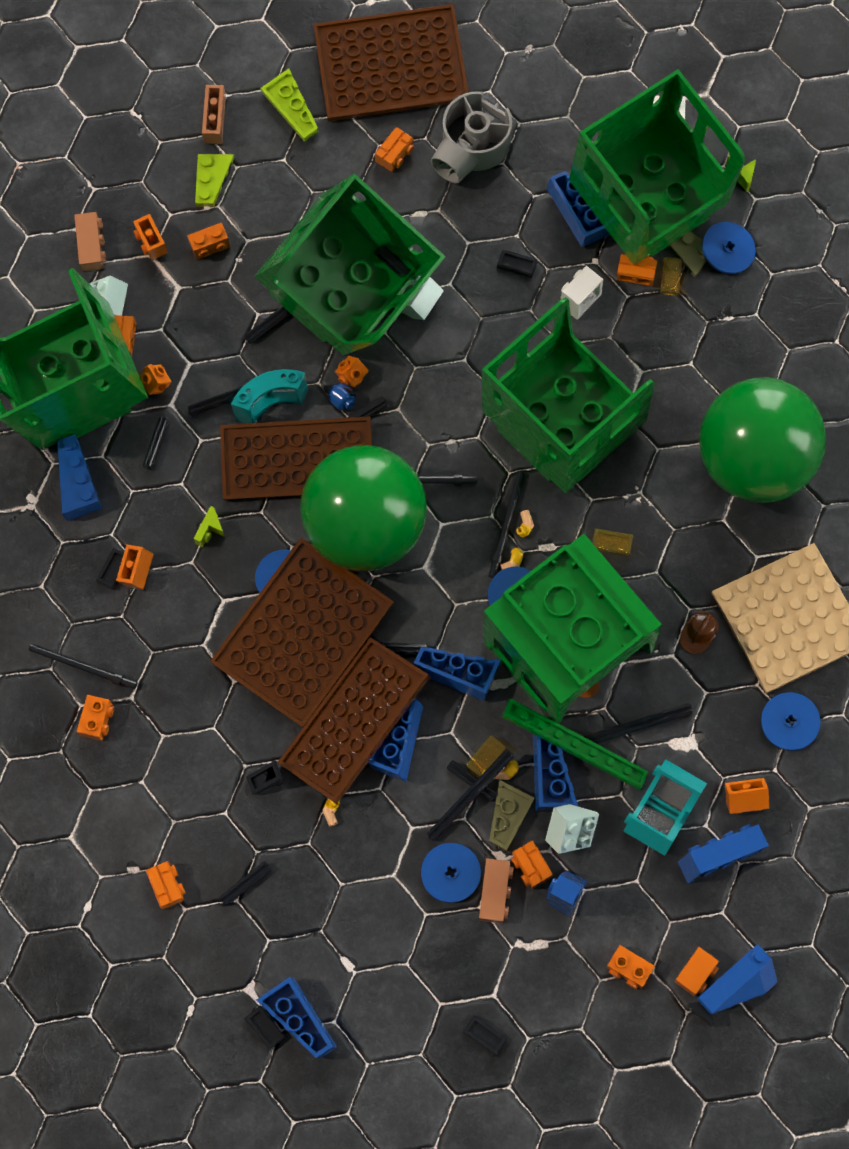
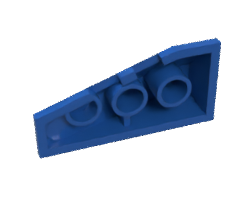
M757 944L700 995L697 1000L710 1014H714L741 1002L744 1003L749 999L763 996L778 982L772 959Z

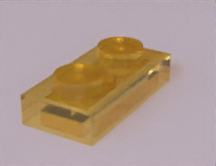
M664 257L660 294L679 296L682 259Z
M595 528L593 545L598 550L630 555L633 535Z
M490 735L468 761L466 767L480 777L505 751L506 747Z

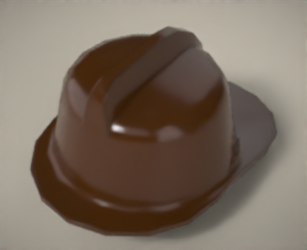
M706 611L697 612L690 617L680 635V643L685 651L691 654H700L710 646L719 629L716 617Z

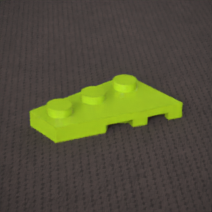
M198 154L196 207L215 206L224 179L227 177L229 167L235 158L234 154Z

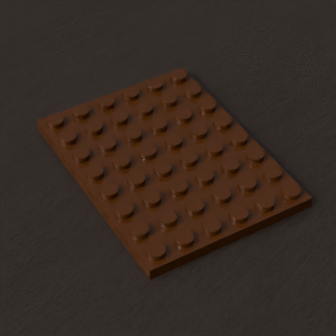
M454 4L313 24L328 122L447 105L458 96L469 93Z
M300 538L210 662L303 728L394 605V601L349 570L328 561L313 545Z

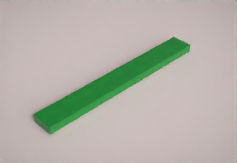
M513 699L508 701L501 716L502 718L638 790L642 788L648 774L647 770Z

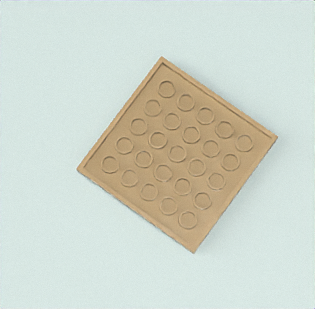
M815 543L712 591L717 605L766 694L849 654V604Z

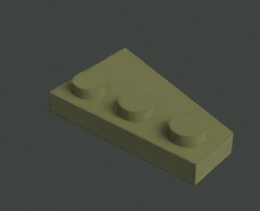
M689 232L669 245L670 249L677 254L681 262L691 271V274L696 277L707 262L702 252V239Z
M499 780L489 842L507 851L535 798Z

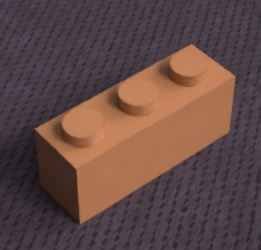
M206 85L202 126L204 144L223 143L226 103L224 85Z
M96 212L75 214L78 257L82 272L104 269L103 262H106L105 251H102V246L105 245L104 236L100 233V229H103L102 218H98Z
M486 858L479 921L503 924V919H508L509 907H505L506 899H510L511 887L507 886L508 879L513 877L514 868L510 867V861Z

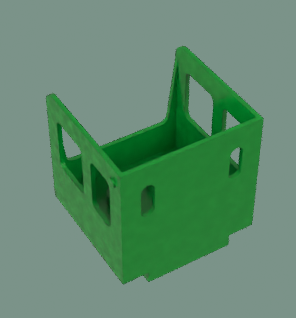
M678 69L579 132L569 181L629 260L635 265L647 256L652 257L685 234H688L709 220L711 214L727 205L745 163V156L738 144ZM660 93L659 99L653 103L655 96ZM683 95L686 96L698 112L694 130L679 112ZM708 126L730 153L725 170L704 144ZM599 132L598 138L592 142L593 136Z
M354 173L321 194L254 277L269 290L268 294L322 342L327 341L342 355H346L375 344L446 256ZM360 192L366 199L361 201L354 194ZM416 244L423 250L417 252L411 246ZM383 245L407 266L410 271L407 275L399 277L374 255V251ZM422 275L409 291L403 293L416 277ZM396 307L377 331L372 332L391 308Z
M73 268L69 269L68 272L79 301L7 337L0 338V376L2 379L0 381V393L10 400L13 407L12 410L7 412L0 399V421L41 450L56 444L60 439L76 435L79 438L131 412V406L148 399L109 302Z
M566 297L555 304L482 369V412L497 426V431L549 482L552 480L565 494L647 421L655 383L650 379L633 393L573 334L570 301ZM554 318L552 333L527 354L528 341ZM515 353L514 366L498 380V367Z
M583 534L567 546L565 544L504 591L500 599L484 610L483 642L495 657L501 660L500 663L543 715L560 724L568 706L636 651L642 648L647 654H651L654 651L662 624L587 536ZM497 641L512 658V665L498 649ZM524 673L547 700V707L525 682Z

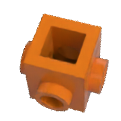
M348 356L339 364L335 373L339 377L340 383L355 387L362 382L363 377L369 370L358 358Z
M149 364L143 368V372L139 375L149 395L163 393L172 382L161 364Z

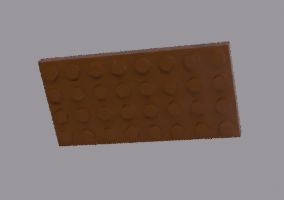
M371 417L220 425L223 500L302 496L309 475L327 456L345 447L372 445Z
M370 637L277 763L329 800L338 804L430 679V676Z

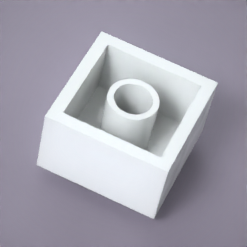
M588 266L583 270L579 269L575 273L574 279L570 283L567 282L561 289V299L566 297L570 301V313L577 320L602 294L603 278Z

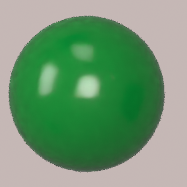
M757 377L740 381L725 389L715 398L702 420L699 448L707 472L721 489L744 501L770 503L793 496L814 478L825 454L826 432L820 411L805 392L793 384L780 379Z
M356 445L335 451L313 469L302 492L300 512L303 528L309 541L324 558L345 569L374 571L396 563L415 546L425 525L427 503L424 488L418 475L403 458L382 447Z

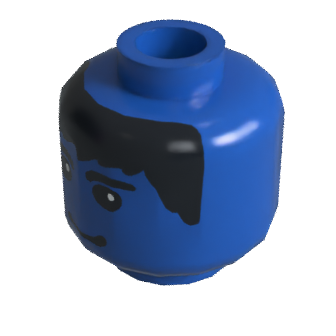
M336 383L329 389L328 400L338 410H349L355 405L356 393L348 385Z

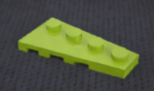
M289 68L261 87V92L304 142L319 132Z

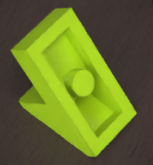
M730 155L727 156L726 165L729 161ZM756 159L745 166L743 165L738 178V182L746 192L750 189Z
M210 506L194 537V541L198 546L203 547L205 542H209L212 535L211 531L224 536L213 506Z

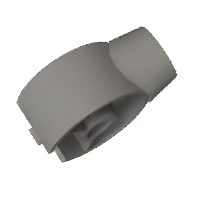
M469 92L460 95L445 110L443 116V140L431 158V165L441 177L451 183H459L471 171H482L495 167L503 161L509 152L512 133L511 113L508 108L505 112L498 109V103L492 105L484 100L483 92ZM483 108L503 120L505 124L491 123L494 117L482 112ZM464 116L465 131L455 143L447 130L457 118ZM489 142L499 143L490 149L484 150Z

